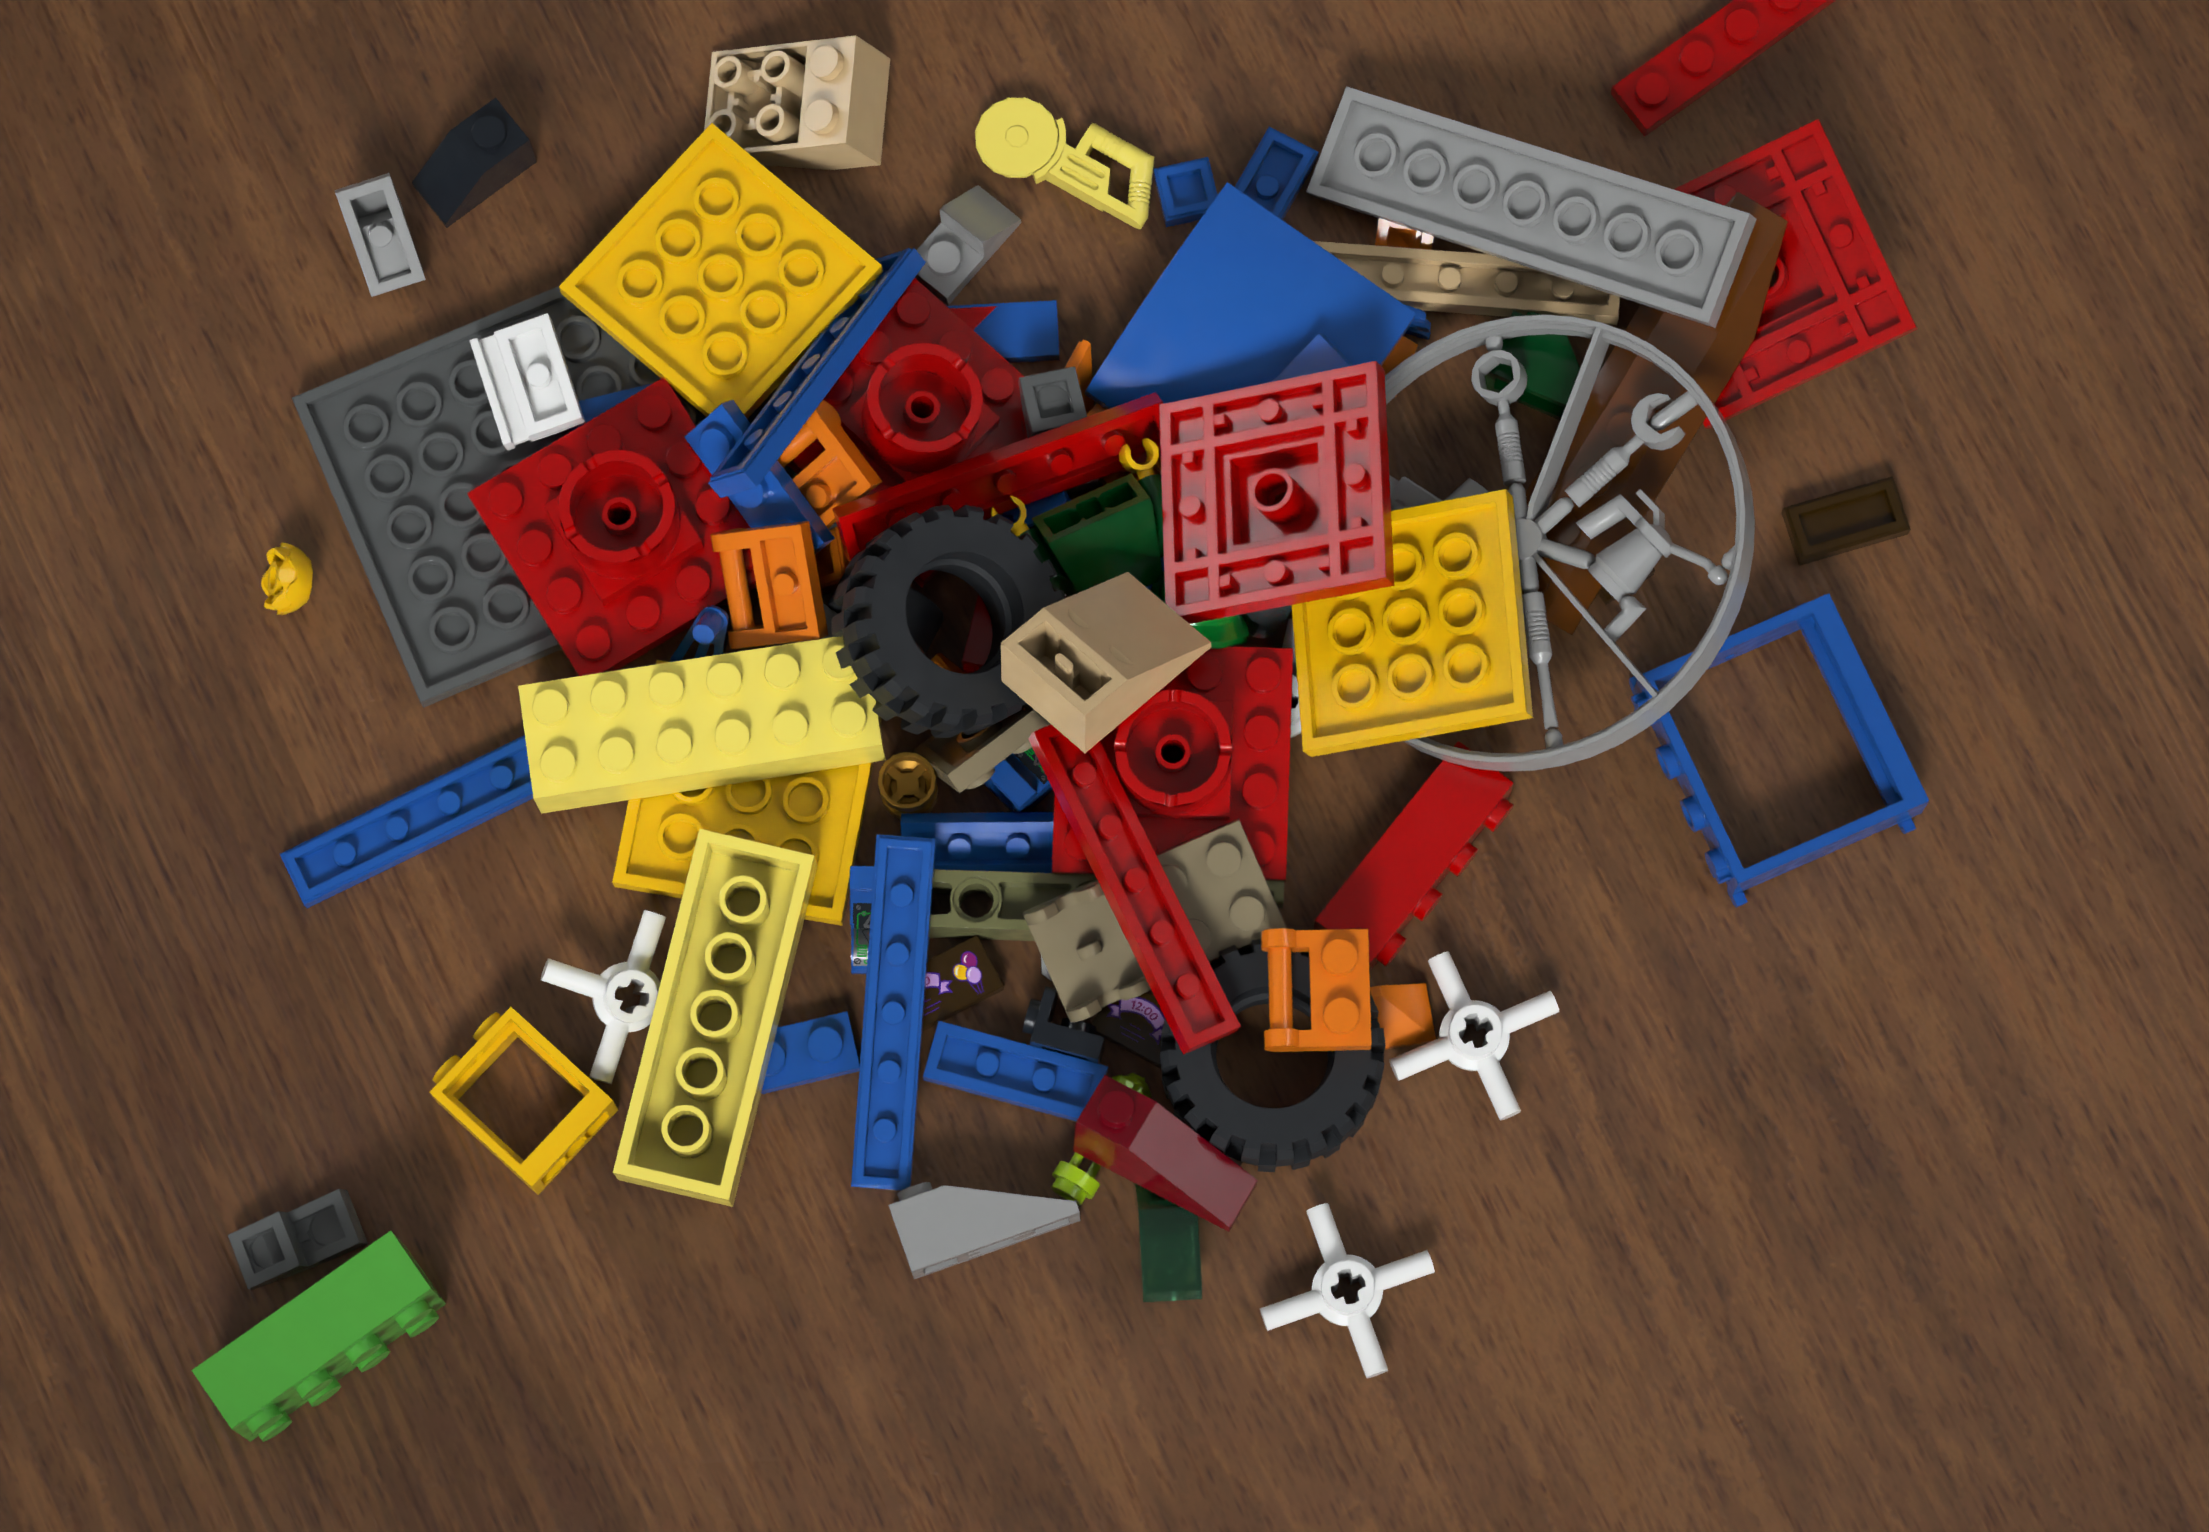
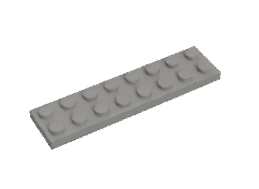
M1347 86L1306 191L1315 198L1716 328L1757 220L1753 215L1744 211Z

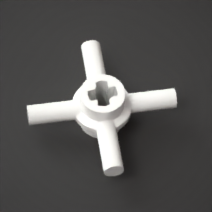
M644 910L627 962L612 965L600 975L549 958L545 963L541 981L592 997L594 1010L599 1019L606 1025L589 1076L592 1079L612 1084L628 1032L639 1031L651 1023L660 981L649 968L666 920L665 916ZM631 982L636 986L633 994L640 995L641 997L640 1004L628 1007L624 1012L620 1009L623 1001L615 999V990L628 987Z
M1449 951L1432 957L1428 960V963L1450 1010L1442 1020L1438 1039L1389 1059L1395 1077L1400 1081L1449 1060L1461 1069L1478 1071L1500 1121L1521 1112V1109L1499 1061L1508 1048L1510 1033L1559 1012L1554 995L1551 991H1548L1500 1012L1489 1003L1470 999ZM1474 1024L1476 1031L1485 1028L1488 1033L1485 1035L1483 1047L1475 1048L1473 1041L1466 1044L1463 1043L1461 1039L1464 1036L1466 1025Z
M1328 1203L1312 1207L1306 1212L1325 1263L1317 1270L1311 1291L1260 1308L1264 1325L1267 1331L1320 1313L1333 1324L1348 1326L1366 1378L1383 1374L1389 1370L1370 1318L1380 1306L1383 1290L1434 1273L1435 1270L1428 1251L1425 1250L1375 1268L1370 1262L1359 1256L1346 1254ZM1349 1277L1351 1285L1356 1282L1360 1283L1362 1288L1357 1292L1356 1303L1346 1304L1344 1296L1338 1299L1334 1298L1332 1293L1337 1290L1339 1278Z

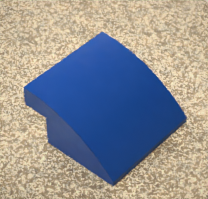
M1227 182L1157 280L1093 377L1084 394L1107 410L1154 392L1158 394L1163 404L1269 383L1318 334H1324L1353 365L1377 361L1382 366L1409 328L1417 313Z

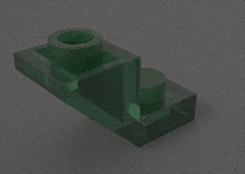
M1133 1182L1138 1221V1266L1143 1302L1202 1299L1198 1216Z

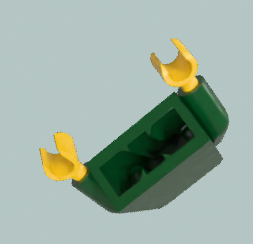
M1147 438L1142 440L1143 448L1147 453V459L1143 465L1133 461L1128 444L1120 448L1119 461L1122 467L1129 472L1137 473L1138 481L1132 473L1037 515L1032 518L1036 528L1029 529L1025 523L1026 508L1024 503L1019 498L1010 496L1020 510V516L1013 523L1010 532L1016 537H1020L1027 532L1039 544L1033 553L1041 563L1050 559L1057 572V575L1050 578L1054 592L1063 590L1065 598L1126 572H1129L1145 587L1158 582L1162 577L1161 558L1164 556L1161 474H1155L1153 466L1158 461L1159 449L1152 440ZM993 507L991 509V517L997 514Z

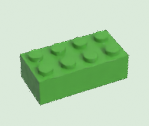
M389 1231L191 1371L233 1431L250 1442L258 1436L264 1442L286 1429L292 1423L288 1415L306 1402H309L314 1407L333 1396L341 1388L338 1380L358 1367L361 1372H364L384 1360L391 1352L387 1345L407 1332L411 1338L431 1327L439 1319L436 1311L446 1303L408 1248L392 1231Z

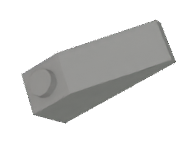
M930 1182L920 1183L898 1192L899 1201L888 1205L914 1279L1081 1221L1076 1201L947 1185L933 1189Z

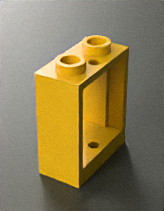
M510 1007L502 1016L498 1012L493 1013L479 1026L473 1035L477 1042L462 1058L454 1055L439 1068L432 1079L436 1086L429 1093L439 1105L532 1191L539 1195L618 1111V1108L602 1089L517 1011ZM517 1037L584 1097L525 1160L518 1156L459 1101L460 1097Z

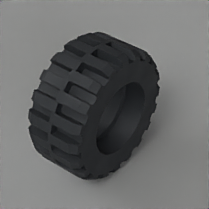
M949 505L934 506L922 514L915 512L867 542L866 548L856 554L846 567L845 571L849 578L837 586L834 602L842 606V612L832 617V635L835 637L843 636L845 647L836 652L841 669L848 666L852 667L858 679L852 682L850 686L859 698L870 694L877 701L872 710L885 721L895 716L903 718L900 724L902 730L918 735L931 729L934 738H951L961 732L969 735L984 730L1021 710L1023 705L1027 704L1001 680V642L1042 608L1065 599L1063 590L1055 592L1053 590L1050 578L1057 575V572L1050 559L1041 563L1033 553L1039 544L1027 532L1020 537H1016L1010 532L1013 527V521L999 514L984 520L983 509L964 505L955 512H953ZM937 570L953 574L972 586L985 603L992 624V645L985 664L978 670L968 674L946 670L928 659L913 640L907 624L906 600L912 581L921 573Z
M1261 939L1252 940L1251 947L1238 950L1233 945L1219 951L1220 957L1210 963L1235 1015L1253 1006L1269 1004L1268 952L1262 951ZM1291 952L1293 1008L1310 1017L1309 952ZM1370 996L1371 1050L1327 1051L1328 1062L1326 1072L1316 1090L1300 1103L1284 1108H1263L1239 1099L1226 1086L1220 1075L1216 1059L1219 1040L1183 1055L1166 1019H1164L1160 1052L1162 1084L1166 1099H1170L1174 1108V1116L1240 1167L1242 1163L1258 1166V1171L1275 1172L1276 1167L1291 1165L1292 1170L1307 1167L1310 1165V1160L1321 1155L1326 1159L1340 1150L1341 1143L1349 1136L1353 1138L1363 1126L1364 1120L1370 1109L1373 1108L1379 1092L1385 1065L1384 1050L1386 1045L1384 1028L1379 1026L1377 1019L1379 1011L1372 996Z

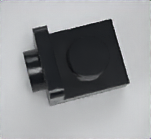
M1046 986L1041 1001L1031 998L1022 1030L1023 1033L1031 1034V1046L1098 1064L1101 1063L1105 1049L1104 1037L1095 1035V1026L1083 1021L1070 1022L1069 1018H1063L1061 1025L1051 1023L1058 1000V993L1055 988Z

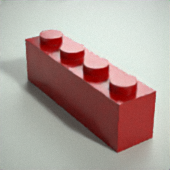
M1459 741L1454 745V747L1471 751ZM1442 760L1315 919L1313 930L1368 929L1369 972L1378 961L1387 967L1407 941L1400 933L1414 916L1423 922L1442 898L1443 894L1436 888L1447 874L1451 872L1457 877L1460 876L1473 860L1479 849L1473 846L1472 843L1485 827L1494 832L1511 812L1514 804L1507 799L1511 795L1514 783L1499 771L1474 769Z

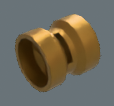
M903 752L893 755L884 762L879 771L878 786L883 805L887 811L900 820L901 813H930L937 802L938 787L934 769L927 759L917 753Z

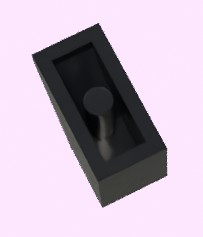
M495 97L449 131L412 181V185L444 226L448 228L537 161L529 138Z

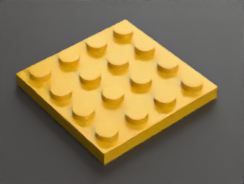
M711 123L559 286V289L564 297L657 376L664 378L676 392L707 417L722 403L734 400L748 419L788 376L818 335L835 318L851 307L858 300V295L873 280H876L883 270L882 265L717 126Z
M1506 489L1391 511L1395 586L1291 605L1303 752L1310 757L1533 718L1513 496Z
M656 660V664L668 663V661ZM873 762L628 800L612 883L617 888L682 899L699 829H704L814 855L817 870L805 920L843 926L850 889V866H854Z

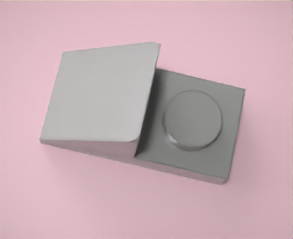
M390 173L335 190L371 297L426 280Z
M979 185L940 208L941 223L917 249V252L926 263L915 278L947 305L954 300L1021 224V219Z

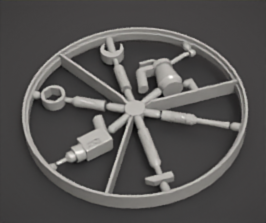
M1558 315L1514 316L1484 322L1459 330L1429 344L1405 359L1385 375L1387 405L1400 391L1440 363L1485 344L1488 353L1482 355L1476 361L1472 370L1471 381L1474 389L1488 403L1498 406L1499 417L1495 423L1503 484L1509 486L1508 492L1513 496L1522 590L1525 593L1522 595L1529 658L1537 666L1544 727L1548 731L1544 738L1546 749L1524 753L1469 751L1444 745L1426 737L1404 741L1421 752L1446 762L1474 769L1506 772L1534 771L1564 766L1591 758L1614 748L1647 729L1670 711L1694 687L1712 664L1731 631L1740 611L1749 582L1755 534L1753 496L1746 464L1737 441L1721 412L1689 374L1652 344L1627 331L1601 322ZM1545 334L1589 338L1591 342L1527 506L1525 488L1522 485L1526 482L1518 422L1510 414L1509 404L1515 402L1523 394L1527 386V373L1524 366L1511 353L1502 350L1503 340L1520 336ZM1609 344L1629 350L1654 363L1687 390V392L1674 401L1668 395L1660 393L1648 395L1640 400L1633 409L1631 417L1632 429L1636 435L1624 446L1610 449L1584 475H1581L1580 478L1566 488L1564 491L1570 498H1560L1547 509ZM1500 363L1512 366L1513 381L1499 393L1487 390L1485 376ZM1699 404L1718 435L1728 461L1734 487L1736 507L1735 545L1723 555L1721 559L1722 566H1716L1710 559L1674 544L1670 535L1665 530V514L1641 489L1636 494L1653 511V524H1649L1621 494L1575 522L1590 539L1598 536L1626 517L1637 527L1597 553L1596 557L1591 552L1547 539L1546 533L1571 512L1574 506L1573 501L1579 508L1584 505L1605 484L1628 466L1631 454L1641 445L1645 444L1651 449L1665 450L1678 444L1686 434L1680 426L1662 434H1659L1657 431L1665 429ZM1663 408L1661 411L1655 414L1656 410ZM1389 475L1391 511L1442 501L1407 477H1402L1399 481ZM1468 478L1445 500L1487 493L1488 490L1471 478ZM1672 553L1703 567L1709 573L1708 578L1714 584L1723 585L1726 581L1727 584L1713 620L1695 651L1677 674L1657 692L1615 642L1647 609L1635 597L1630 595L1636 594L1662 555L1667 558ZM1542 557L1587 569L1619 602L1621 612L1603 629ZM1536 562L1652 696L1634 712L1611 726L1583 739L1564 745L1562 734L1559 729H1555L1559 725L1548 667L1553 654L1544 594L1538 592L1539 580ZM1725 569L1730 570L1729 577Z

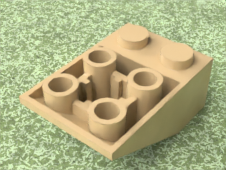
M856 35L712 52L704 130L713 123L762 165L823 170L881 165L890 58Z
M1126 572L1042 608L1002 641L1001 680L1081 751L1086 753L1209 650L1211 642L1129 572Z

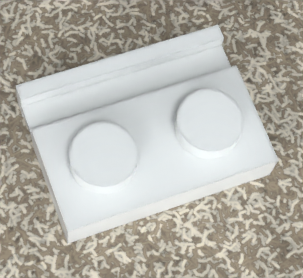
M548 313L495 331L492 336L480 340L478 338L469 340L502 443L507 451L514 449L517 444L529 440L534 442L586 423L552 319Z

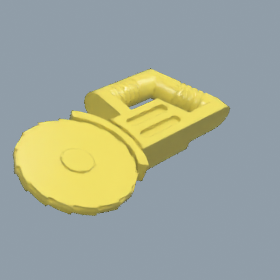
M1025 97L1007 98L996 102L981 115L975 130L976 149L982 162L994 173L1007 178H1027L1032 175L1036 184L1047 180L1102 212L1104 210L1134 228L1141 229L1149 215L1154 156L1113 135V133H1109L1108 130L1095 123L1089 126L1077 147L1073 148L1066 144V128L1063 118L1055 122L1052 114L1043 105ZM1093 148L1131 169L1127 204L1109 195L1110 168L1089 157Z

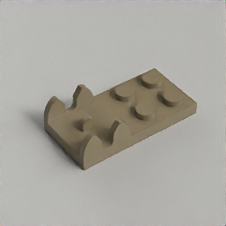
M1239 818L1156 854L1208 961L1220 957L1219 951L1235 945L1238 949L1252 943V940L1261 939V932L1263 930L1286 928V924ZM1098 880L1023 912V916L1070 1022H1078L1090 1018L1100 1012L1103 1007L1121 999L1124 1001L1133 999L1151 990Z

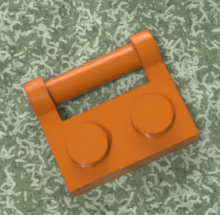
M822 400L779 457L778 461L784 468L816 439L819 440L825 451L792 480L829 529L836 522L832 508L865 497L882 480L840 426L841 419L837 411L831 404Z
M809 521L747 529H730L710 534L713 552H719L732 624V629L727 631L730 649L817 640L828 636ZM750 548L763 621L762 626L755 625L742 549Z
M1275 928L1263 930L1261 932L1262 951L1268 952L1270 1029L1264 1031V1049L1272 1052L1371 1050L1368 929L1294 930ZM1291 952H1309L1311 1029L1309 1030L1293 1029Z

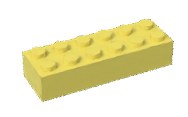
M843 636L518 686L533 799L541 814L884 761L886 758L879 715L872 711L877 701L870 694L859 698L850 686L852 682L858 679L852 667L848 666L841 669L836 652L845 647Z
M699 829L613 1169V1174L618 1180L733 1207L817 870L814 855Z

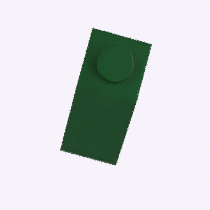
M1513 310L1511 317L1525 315ZM1528 312V313L1526 314V316H1528V315H1542V314H1539V313H1536V312ZM1528 335L1504 339L1502 350L1511 353L1524 366L1527 373V386L1516 402L1561 420L1580 371L1567 335ZM1500 363L1485 376L1487 389L1499 393L1513 381L1512 366Z

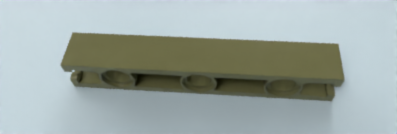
M934 869L932 893L949 894L951 911L948 914L931 915L929 938L970 939L977 935L979 939L1035 941L1023 916V912L1095 881L1097 878L1091 874ZM1266 880L1278 908H1283L1284 881ZM982 893L990 897L993 901V906L989 913L977 918L963 913L961 904L970 894ZM1251 943L1241 948H1249L1251 947Z

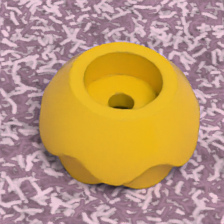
M281 542L280 547L268 550L266 557L270 567L261 579L262 589L268 596L264 602V607L276 610L277 615L294 612L305 605L310 597L313 580L312 563L307 555L296 546Z

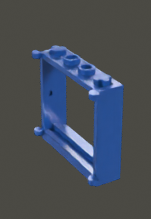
M1829 593L1728 636L1708 669L1801 630L1886 806L1885 808L1744 869L1670 712L1668 711L1650 725L1661 744L1660 747L1655 748L1661 769L1668 780L1677 778L1686 797L1680 800L1683 815L1693 832L1702 831L1710 848L1709 851L1705 852L1708 868L1718 884L1726 882L1728 895L1736 908L1748 902L1743 891L1896 824H1898L1903 834L1914 831L1916 827L1911 818L1921 814L1929 802L1927 794ZM1693 652L1647 671L1643 675L1658 692L1677 674ZM1634 676L1629 679V685L1633 692L1631 701L1635 711L1652 696Z

